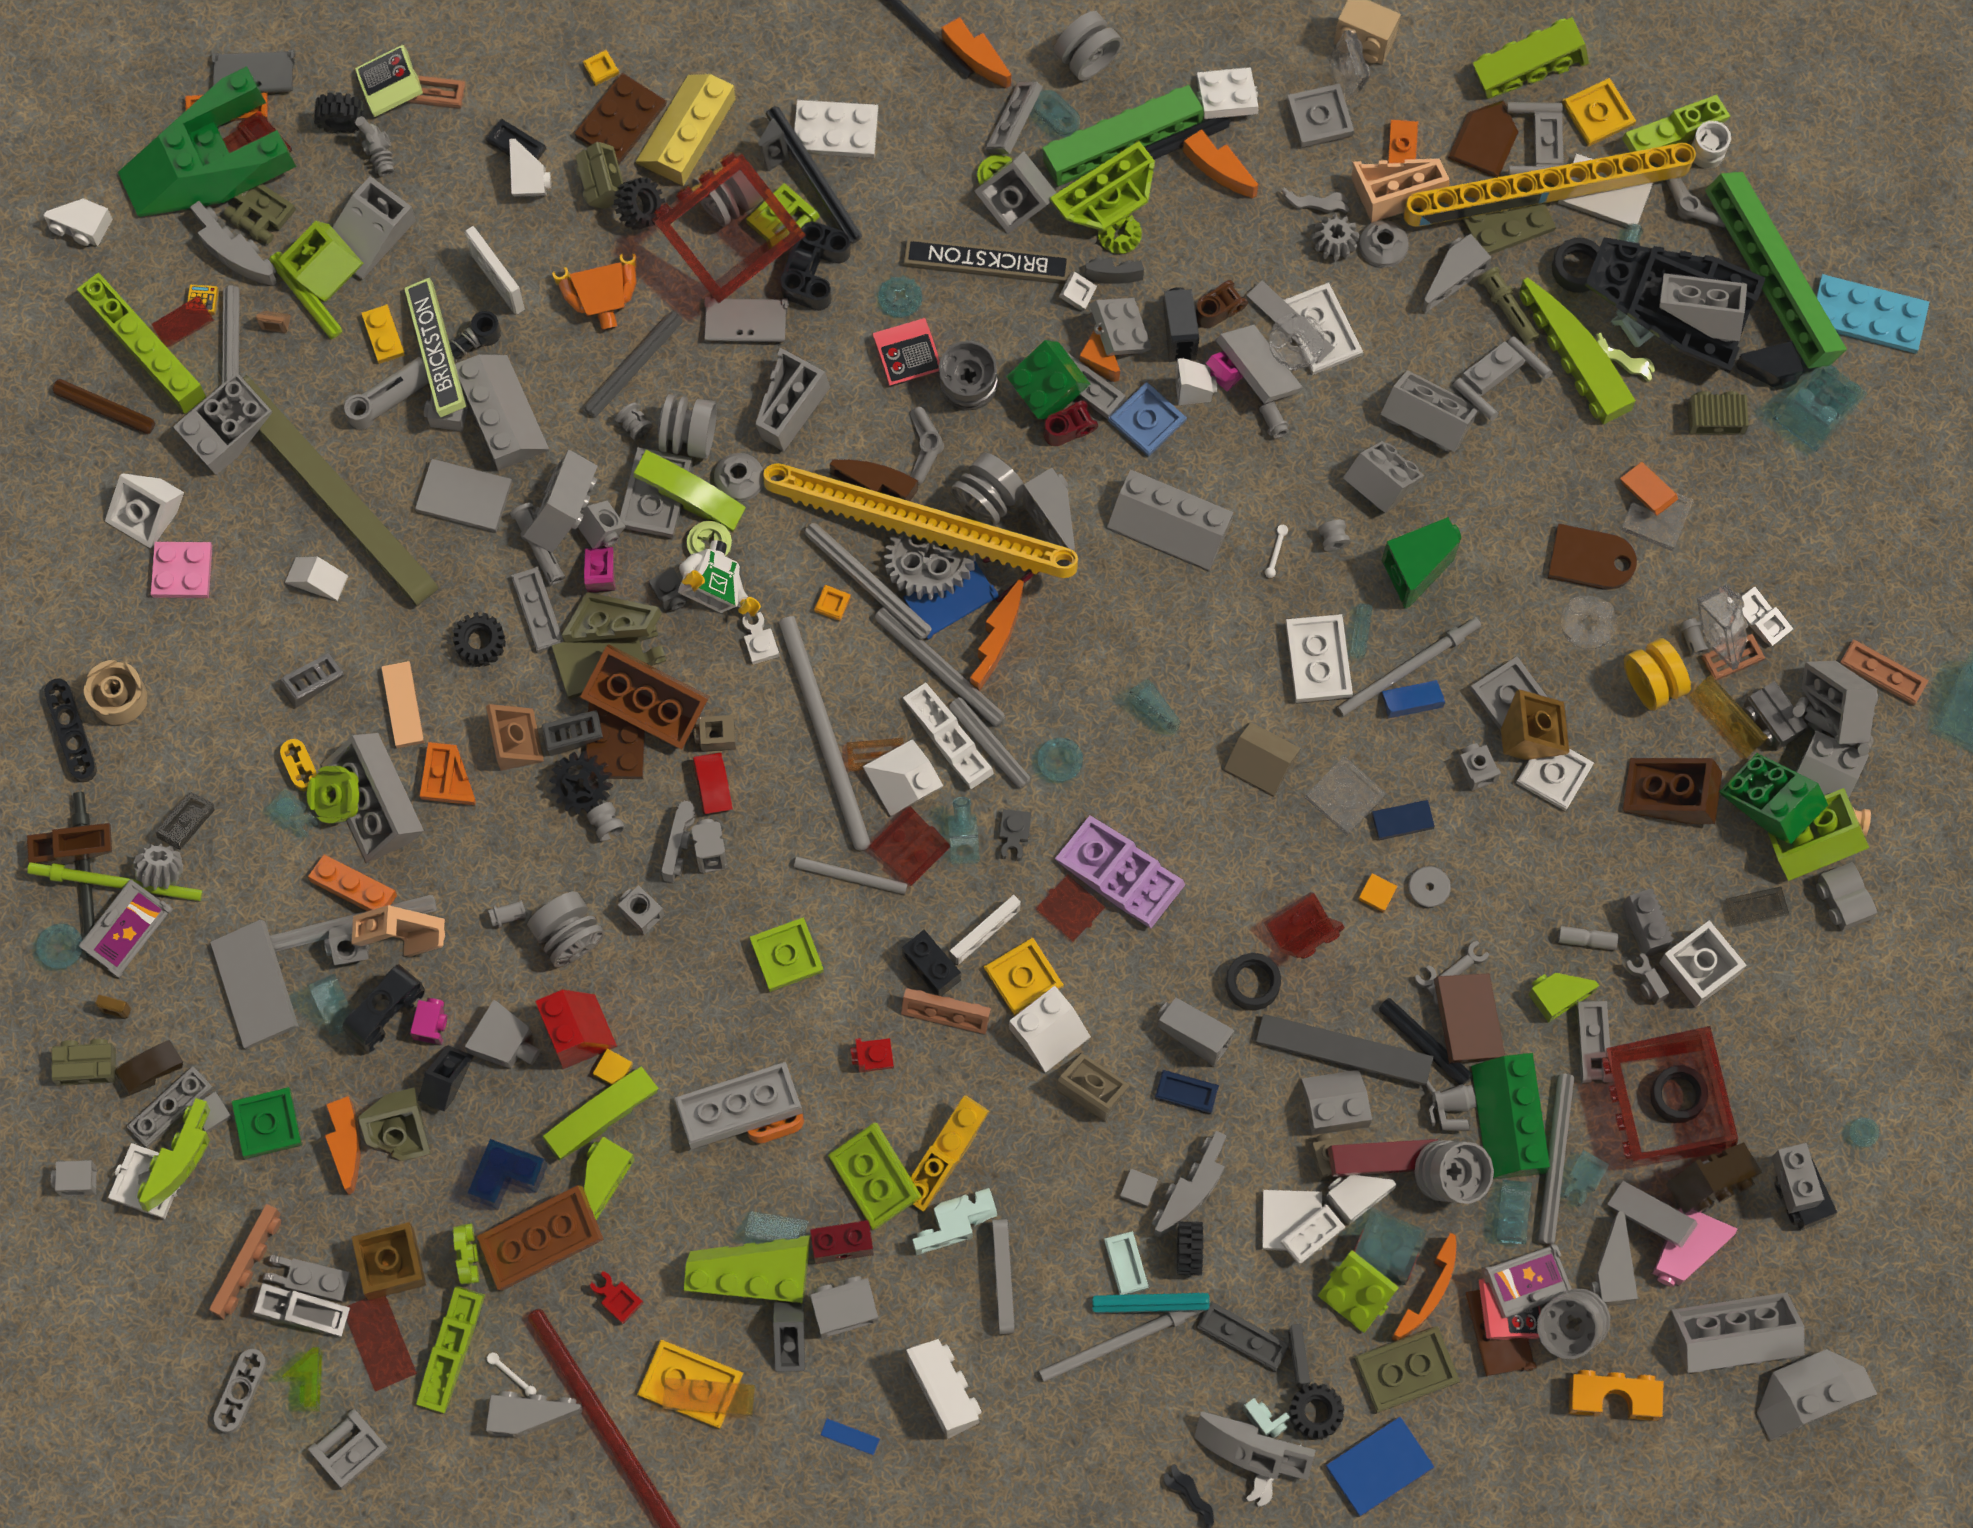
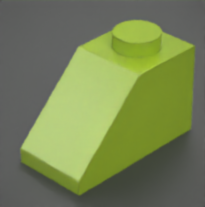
M1554 973L1550 977L1544 974L1532 982L1533 988L1528 995L1549 1023L1574 1007L1577 1002H1581L1594 994L1599 984L1595 980Z

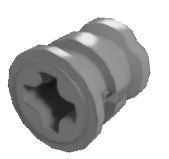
M637 403L625 406L615 417L617 423H623L622 427L626 432H631L630 437L634 440H638L652 428V423L647 420L645 421L646 416L642 411H637L639 407Z

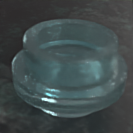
M1869 1118L1855 1120L1849 1131L1852 1141L1861 1147L1872 1146L1880 1135L1878 1125Z

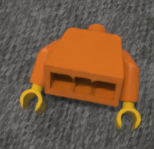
M621 254L619 263L571 274L564 267V276L557 277L555 272L552 273L555 283L559 286L564 299L578 313H585L587 317L598 314L601 330L617 327L614 310L625 308L624 304L628 303L632 298L637 284L636 255L632 254L631 261L623 260V254Z

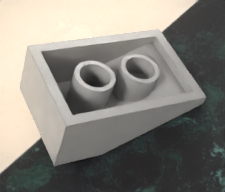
M1664 273L1660 308L1711 338H1717L1722 341H1740L1747 284Z
M1050 468L1024 484L1023 505L1050 543L1069 548L1075 552L1067 490L1069 486L1062 474L1057 475L1054 469ZM1062 560L1066 566L1071 564L1068 560Z
M1816 731L1806 748L1796 772L1817 782L1824 796L1844 788L1849 798L1869 755H1860L1858 749L1847 744H1839L1836 739Z

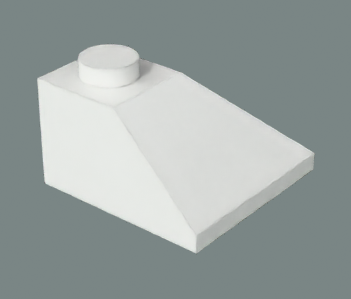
M121 474L105 522L147 547L152 548L177 514L184 492L159 478Z
M913 739L863 766L865 773L890 817L943 787L932 764Z

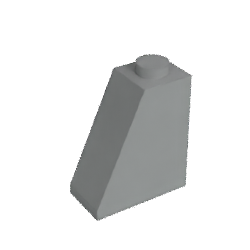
M1176 997L1171 1004L1166 1002L1157 1014L1160 1018L1157 1027L1213 1067L1231 1045L1234 1035L1232 1028Z

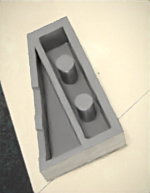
M568 449L557 464L543 493L545 497L540 508L537 507L533 514L536 518L529 528L526 529L523 537L553 553L571 528L576 529L583 518V514L580 511L585 509L590 500V496L587 493L591 492L597 481V478L594 477L597 465Z
M1837 661L1805 662L1802 690L1816 711L1822 710L1826 716L1824 723L1827 727H1833L1838 734L1835 737L1839 744L1869 743L1874 708L1878 701L1877 688Z

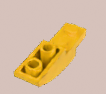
M967 1095L962 1097L936 1141L929 1147L911 1176V1180L922 1196L913 1205L923 1212L928 1208L956 1168L990 1112Z

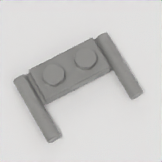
M1507 102V113H1534L1535 166H1509L1508 175L1563 165L1562 103Z
M1512 337L1508 343L1503 342L1463 373L1464 377L1457 379L1453 386L1490 421H1493L1499 413L1481 396L1499 384L1525 362L1544 379L1549 378L1553 371L1516 337Z
M1801 697L1793 708V714L1796 717H1801L1805 711L1808 712L1804 718L1809 721L1808 725L1821 733L1825 730L1833 735L1835 739L1838 734L1833 727L1826 726L1824 723L1826 716L1822 710L1816 711L1814 706L1809 704L1810 701L1807 697ZM1871 735L1869 743H1860L1858 747L1860 755H1867L1874 742V738ZM1850 743L1847 745H1850L1854 748L1857 743Z

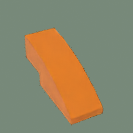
M960 17L942 26V40L975 73L1004 88L1011 86V73L984 33L973 37Z
M1203 130L1184 140L1183 153L1208 177L1238 194L1252 199L1257 196L1258 183L1227 144L1217 149Z
M349 1096L326 1104L336 1131L325 1135L344 1189L349 1195L354 1193L359 1173L360 1134L353 1103Z

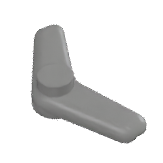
M1680 177L1666 180L1677 204L1679 217L1685 220L1695 218L1719 227H1726L1717 211L1701 205L1697 197L1690 195Z
M916 407L911 410L910 415L920 437L921 451L911 477L918 480V485L924 482L937 455L943 451L944 443L922 407Z

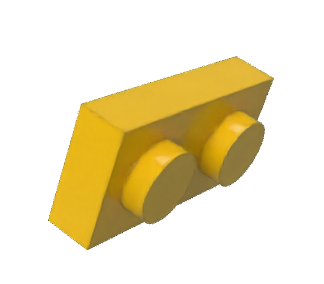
M388 304L362 312L361 314L378 363L381 364L405 356Z

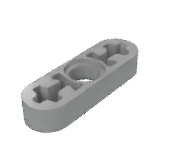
M248 1349L240 1355L214 1414L216 1427L224 1433H234L241 1427L266 1370L267 1360L257 1349ZM255 1355L260 1366L258 1368L253 1367L249 1374L250 1377L255 1378L254 1381L250 1382L245 1377H238L240 1372L246 1375L249 1366L245 1361L246 1359H252ZM239 1383H245L249 1388L248 1395L243 1399H235L232 1394L233 1388ZM230 1400L236 1405H243L241 1410L235 1407L232 1416L236 1419L235 1423H229L227 1427H224V1421L221 1420V1416L223 1414L228 1415L232 1408L230 1405H226L227 1401Z

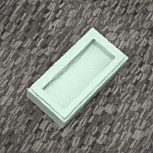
M1133 1231L1105 1238L1104 1242L1119 1295H1129L1149 1289Z

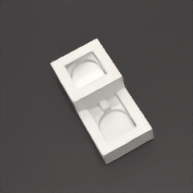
M1756 587L1749 589L1731 604L1733 609L1770 647L1793 630L1777 607L1771 608Z

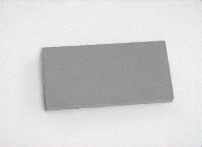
M260 919L210 942L245 1049L255 1047L299 1027L264 920Z
M786 1062L674 1098L691 1150L803 1113Z

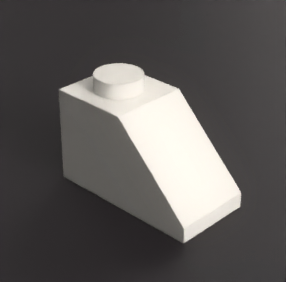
M509 139L512 195L514 197L547 196V189H551V173L546 172L544 165L516 139Z
M1184 358L1178 359L1175 377L1178 405L1212 402V395L1217 392L1216 377L1210 374V367Z
M1350 1175L1344 1180L1341 1176L1328 1186L1330 1192H1328L1326 1199L1344 1221L1350 1225L1392 1192L1396 1183L1392 1179Z

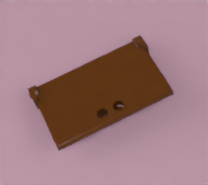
M1480 1289L1465 1292L1486 1377L1520 1370L1524 1372L1537 1369L1528 1339H1488L1487 1341L1485 1328L1483 1325H1480L1484 1324Z

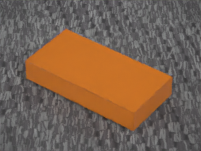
M1640 462L1620 478L1621 483L1656 516L1678 500L1677 494L1643 462Z

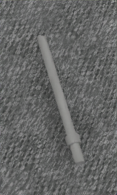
M1475 617L1459 628H1452L1446 632L1444 638L1338 706L1337 710L1342 716L1350 713L1452 645L1456 647L1464 642V637L1481 627L1480 621Z
M1168 1311V1314L1040 1370V1376L1043 1382L1171 1325H1174V1327L1186 1322L1185 1319L1203 1311Z

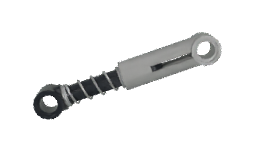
M490 311L476 313L467 330L465 329L463 333H459V337L455 340H449L455 362L457 361L456 358L462 354L467 355V351L471 348L491 346L499 340L501 330L495 314ZM484 326L492 327L490 331H480V329ZM417 357L363 394L350 396L344 404V411L349 424L356 429H366L373 424L377 417L429 384L423 358ZM359 409L366 410V412L360 416L354 415V412H356Z

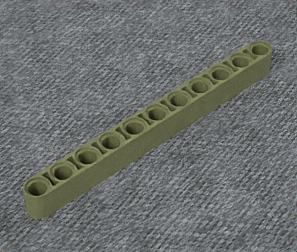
M245 375L243 377L244 381L272 411V414L258 430V433L266 441L272 443L273 446L271 447L284 461L287 460L289 462V467L301 480L305 479L307 482L306 486L319 500L323 499L325 502L324 506L336 519H341L343 522L341 525L354 539H359L361 542L359 545L372 559L374 557L377 559L378 566L389 578L393 577L395 579L396 586L407 598L411 597L413 599V604L416 607L419 606L439 589L434 580L248 375Z

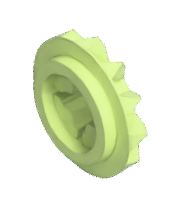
M704 521L695 525L687 537V547L690 554L705 550V543L701 542V540L708 541L714 534V540L727 544L726 556L731 551L732 545L728 529L715 521Z

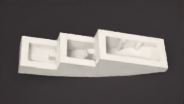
M924 683L903 697L910 711L970 789L994 774L992 767L976 750L975 743L959 726L957 718L927 683Z

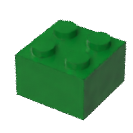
M1044 340L1006 376L1038 419L1045 420L1051 414L1066 408L1090 385V382L1059 342Z

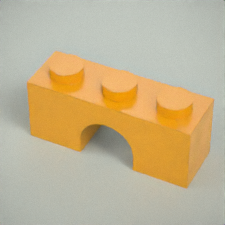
M1578 1370V1374H1573L1570 1378L1569 1414L1599 1416L1603 1410L1604 1397L1608 1394H1617L1622 1396L1628 1404V1419L1659 1421L1663 1414V1381H1656L1655 1376L1638 1375L1637 1379L1625 1378L1626 1374L1610 1372L1607 1373V1376H1596L1595 1371Z

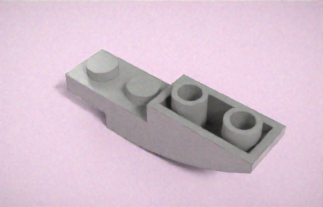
M200 201L190 207L194 218L203 227L198 232L201 243L214 257L246 278L270 286L277 283L274 273L277 272L267 258L264 261L258 255L260 250L251 239L246 241L241 233L234 237L226 226L221 228L217 223L219 218L212 208H205Z
M1216 1131L1213 1138L1207 1136L1200 1151L1205 1155L1200 1164L1196 1162L1193 1164L1187 1177L1192 1181L1189 1182L1180 1177L1177 1185L1171 1183L1164 1197L1169 1202L1164 1211L1158 1209L1151 1224L1156 1227L1154 1231L1155 1236L1160 1237L1175 1229L1179 1221H1186L1211 1194L1224 1172L1225 1166L1216 1163V1159L1226 1141L1227 1135Z
M1201 1411L1194 1438L1215 1454L1244 1469L1276 1480L1279 1473L1308 1480L1316 1450L1257 1434L1258 1426Z

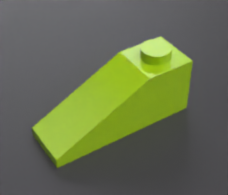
M602 1137L599 1143L595 1141L587 1153L589 1159L587 1161L584 1191L596 1221L635 1161L632 1153L605 1137Z

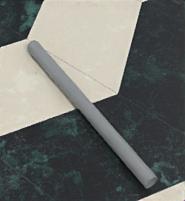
M794 616L785 617L779 621V625L853 846L858 851L866 850L870 846V839Z

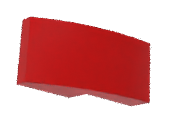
M722 753L694 756L696 783L699 785L703 814L733 810Z

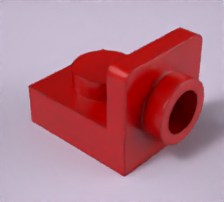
M861 1038L855 1039L856 1047L851 1048L852 1065L859 1066V1073L894 1068L890 1038L863 1042Z

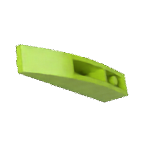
M99 272L77 288L80 295L115 337L184 414L206 398L201 384Z
M1528 277L1523 279L1519 292L1522 303L1525 306H1530L1534 313L1533 319L1538 328H1543L1547 333V341L1553 351H1558L1562 358L1561 364L1566 373H1571L1575 378V387L1581 396L1585 395L1590 403L1589 409L1595 419L1599 418L1604 425L1632 411L1636 402L1635 398L1608 355L1592 334L1551 294Z

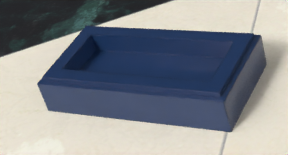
M1428 800L1372 811L1378 841L1432 830L1435 827Z
M1163 1070L1155 1099L1211 1114L1219 1085Z

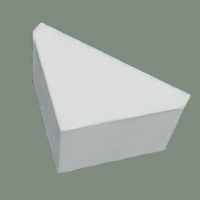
M296 557L285 583L338 601L348 575L319 557Z

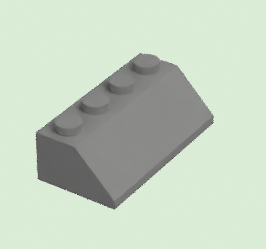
M479 354L455 364L461 389L498 471L549 451V447L507 355Z
M1130 469L1117 498L1107 529L1210 571L1232 524L1234 512Z
M379 733L352 735L321 764L322 767L342 766L358 776V812L356 816L348 818L347 822L366 863L410 844L424 831Z
M1787 1292L1671 1310L1680 1356L1688 1373L1704 1372L1718 1368H1731L1737 1365L1762 1363L1777 1359H1790L1805 1355L1804 1325Z

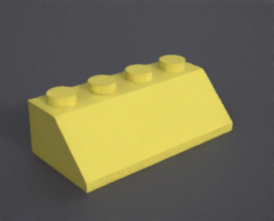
M711 74L688 75L637 158L636 164L684 186L735 101L734 85Z

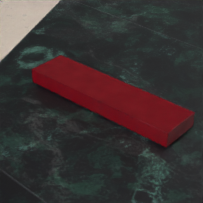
M1438 1139L1331 1145L1328 1147L1332 1177L1414 1172L1416 1160L1421 1150L1429 1143Z

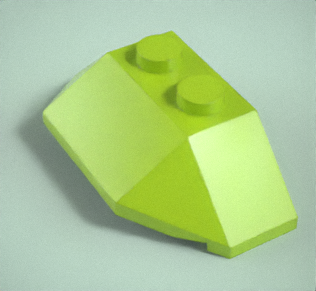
M1138 141L1051 196L1050 201L1066 221L1105 231L1148 203L1155 160L1141 142Z

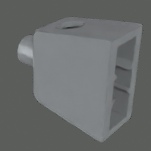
M495 1000L492 1001L465 1045L467 1053L512 1069L518 1058L531 1065L534 1064L540 1053V1049L528 1043L532 1036L530 1028Z

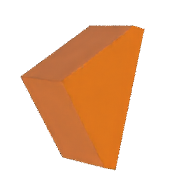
M1093 331L1080 354V362L1106 379L1113 382L1119 381L1120 368L1115 355L1106 354L1100 334H1096Z

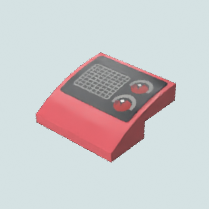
M925 318L872 333L889 386L939 371L940 360Z
M1484 1278L1479 1280L1486 1339L1540 1338L1537 1332L1538 1317L1541 1313L1540 1306L1503 1318L1489 1283H1486Z

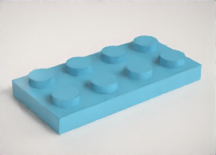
M1822 274L1816 297L1838 334L1917 354L1929 301Z

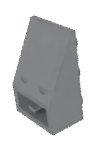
M369 176L351 196L332 228L364 263L354 273L363 280L414 224L416 219L412 206Z
M236 372L173 427L213 473L217 475L238 458L272 414V411Z

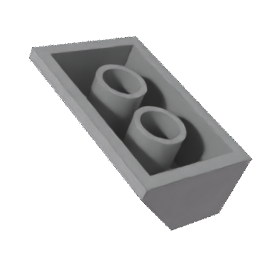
M1407 370L1393 386L1380 415L1386 417L1387 421L1393 425H1402L1410 429L1411 433L1419 438H1427L1435 442L1440 449L1455 452L1462 443L1479 409L1470 401Z

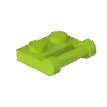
M783 183L746 219V222L771 244L779 254H782L787 250V245L799 234L802 226L807 222H816L820 216L812 206ZM798 210L803 213L780 237L775 234Z

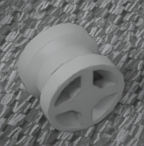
M1332 520L1319 526V534L1324 538L1322 545L1325 551L1342 549L1351 543L1350 537L1345 533L1347 526L1344 520Z

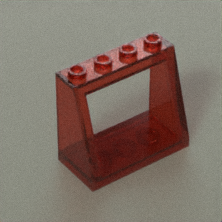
M730 152L719 161L721 163L720 167L714 171L711 169L705 171L698 177L699 183L693 188L687 186L676 195L678 199L670 206L665 203L654 212L656 217L652 219L685 264L718 304L806 236L740 152L736 154ZM741 170L785 227L715 282L670 224Z
M1711 1026L1606 1048V1057L1602 1058L1605 1075L1611 1074L1613 1085L1608 1086L1612 1103H1618L1620 1113L1615 1114L1618 1130H1624L1627 1141L1622 1142L1624 1156L1626 1160L1631 1159L1633 1167L1722 1153L1723 1150L1737 1145L1738 1135ZM1700 1052L1721 1137L1661 1150L1641 1152L1620 1064Z

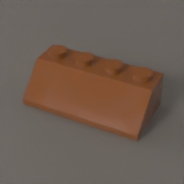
M608 644L580 697L683 749L710 696Z

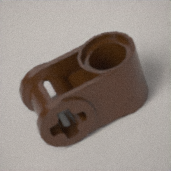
M1232 280L1222 283L1215 290L1198 300L1195 313L1197 324L1200 327H1214L1228 317L1239 313L1247 306V299L1239 295L1234 288L1235 284ZM1208 309L1214 314L1207 315L1202 310Z

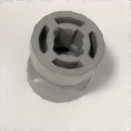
M612 802L600 804L587 814L589 822L597 828L596 834L602 842L611 839L608 834L611 830L617 836L625 829L622 820L615 816L616 810Z

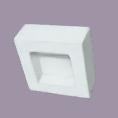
M1073 272L1070 274L1059 297L1083 311L1086 309L1097 286L1078 273Z

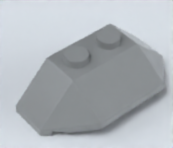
M1826 1349L1773 1372L1758 1408L1757 1416L1769 1441L1873 1397L1877 1393L1863 1366Z

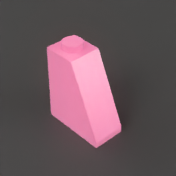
M1696 1210L1686 1213L1685 1215L1697 1222V1226L1682 1248L1665 1240L1652 1274L1658 1276L1657 1280L1664 1285L1674 1287L1676 1284L1680 1286L1736 1234L1737 1228L1703 1213H1697Z

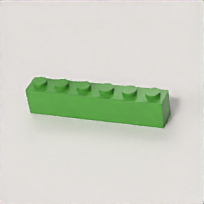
M1190 85L1176 88L1164 96L1150 99L1143 105L1133 109H1126L1117 116L1103 119L1096 125L1084 130H1077L1072 135L1061 140L1050 142L1047 146L1042 147L1043 162L1057 187L1086 175L1138 141L1143 146H1146L1204 121V109Z

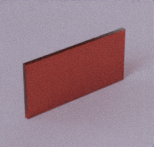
M386 1296L372 1300L365 1298L346 1306L350 1308L347 1322L375 1392L417 1374Z

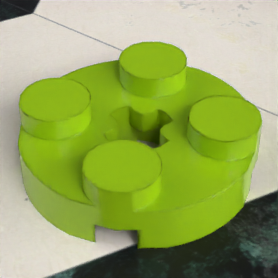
M324 766L317 770L320 772L317 773L316 777L310 779L307 786V802L310 809L315 810L319 816L317 818L325 823H341L348 818L356 816L359 802L358 776L342 766ZM334 789L336 791L335 800L333 797H330V791H334Z
M473 1224L455 1226L453 1228L454 1249L457 1253L456 1265L459 1281L461 1284L479 1283L478 1266L473 1265V1262H479L477 1244H471V1241H474Z

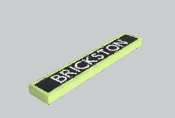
M427 278L404 289L436 410L439 416L443 417L465 408L466 404L435 288L431 279Z

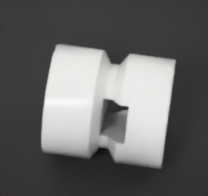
M1707 121L1697 129L1691 146L1696 154L1694 163L1699 167L1714 168L1723 161L1731 141V133L1723 123Z

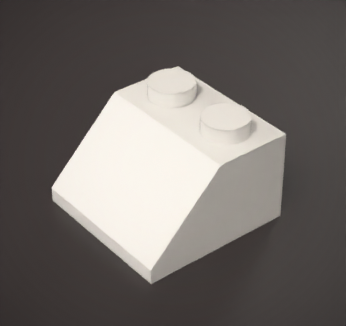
M1053 986L1009 1021L1010 1031L1045 1073L1091 1038L1074 1008L1056 986Z

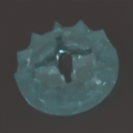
M904 275L895 278L891 276L888 281L882 283L879 291L880 306L891 316H910L919 309L922 303L921 286H918L914 278L909 279ZM906 289L905 297L907 299L900 298L899 300L894 301L896 298V294L894 292L897 291L900 293L902 292V290Z
M1051 739L1041 747L1038 753V766L1043 776H1047L1053 782L1063 781L1065 783L1067 780L1075 778L1082 769V751L1070 739ZM1065 750V760L1069 763L1062 764L1057 770L1056 761L1052 758H1058L1062 751Z
M52 925L46 928L38 938L36 945L38 957L43 964L52 969H67L68 966L77 963L78 958L83 953V949L78 946L83 939L80 933L70 925ZM64 937V944L71 950H62L57 957V950L51 945L60 944Z

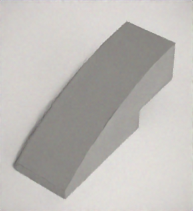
M262 1283L258 1287L250 1314L341 1337L350 1308L296 1291L290 1292Z

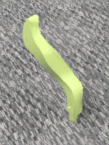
M1601 333L1596 334L1598 344L1610 360L1620 364L1630 374L1643 376L1647 382L1652 379L1651 373L1655 371V368L1650 359L1630 358L1623 351L1610 348Z

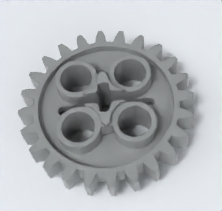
M904 531L898 534L899 538L890 537L891 545L886 546L887 555L884 556L887 575H890L891 583H897L899 591L906 588L907 596L912 595L915 591L917 592L918 599H921L924 593L928 594L929 600H932L934 593H938L941 598H944L945 590L954 594V585L963 587L962 578L970 580L969 571L975 569L974 561L976 560V555H970L968 550H964L963 553L957 547H954L952 550H943L949 548L947 544H943L941 547L936 541L928 543L924 537L921 540H918L914 534L908 537Z

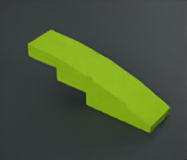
M648 450L644 452L634 471L633 477L658 488V493L683 504V509L708 521L721 523L730 531L734 532L746 509L745 506L713 485Z
M641 1066L573 1112L543 1135L542 1139L560 1161L603 1134L609 1126L630 1114L635 1106L655 1095L659 1088Z
M459 1286L454 1288L447 1315L443 1318L436 1345L432 1348L416 1405L442 1413L446 1412L477 1324L485 1294Z

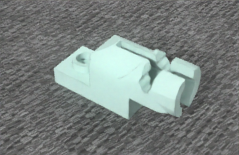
M987 1188L975 1192V1204L969 1201L968 1196L965 1194L937 1205L934 1208V1215L939 1231L934 1232V1229H928L917 1233V1238L912 1239L916 1255L972 1239L973 1232L970 1224L974 1223V1226L997 1216L990 1189Z

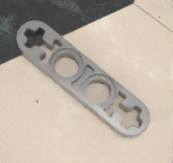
M1007 1219L992 1220L999 1334H1013L1014 1313Z

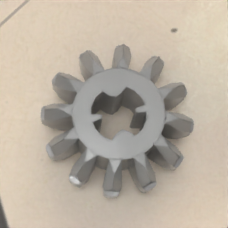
M1336 213L1332 216V220L1324 216L1321 223L1315 225L1312 241L1316 243V252L1324 251V259L1329 257V254L1333 255L1335 262L1339 259V255L1347 259L1350 252L1356 250L1359 232L1355 231V223L1347 224V216L1343 217L1342 220L1338 219Z
M149 843L147 848H140L133 861L136 881L143 882L144 887L151 885L155 890L157 887L168 889L170 884L177 885L181 873H183L180 852L174 851L173 846L163 847L162 843L159 846Z

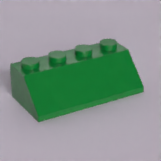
M1533 1053L1506 1055L1472 1065L1471 1070L1482 1145L1492 1161L1494 1169L1493 1180L1546 1174L1550 1168Z

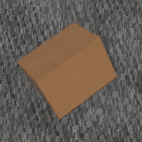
M493 704L486 706L500 771L544 761L533 708Z

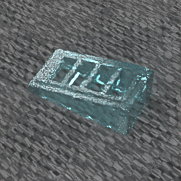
M1146 679L1130 690L1127 698L1130 703L1170 734L1174 735L1178 732L1181 721L1150 680Z

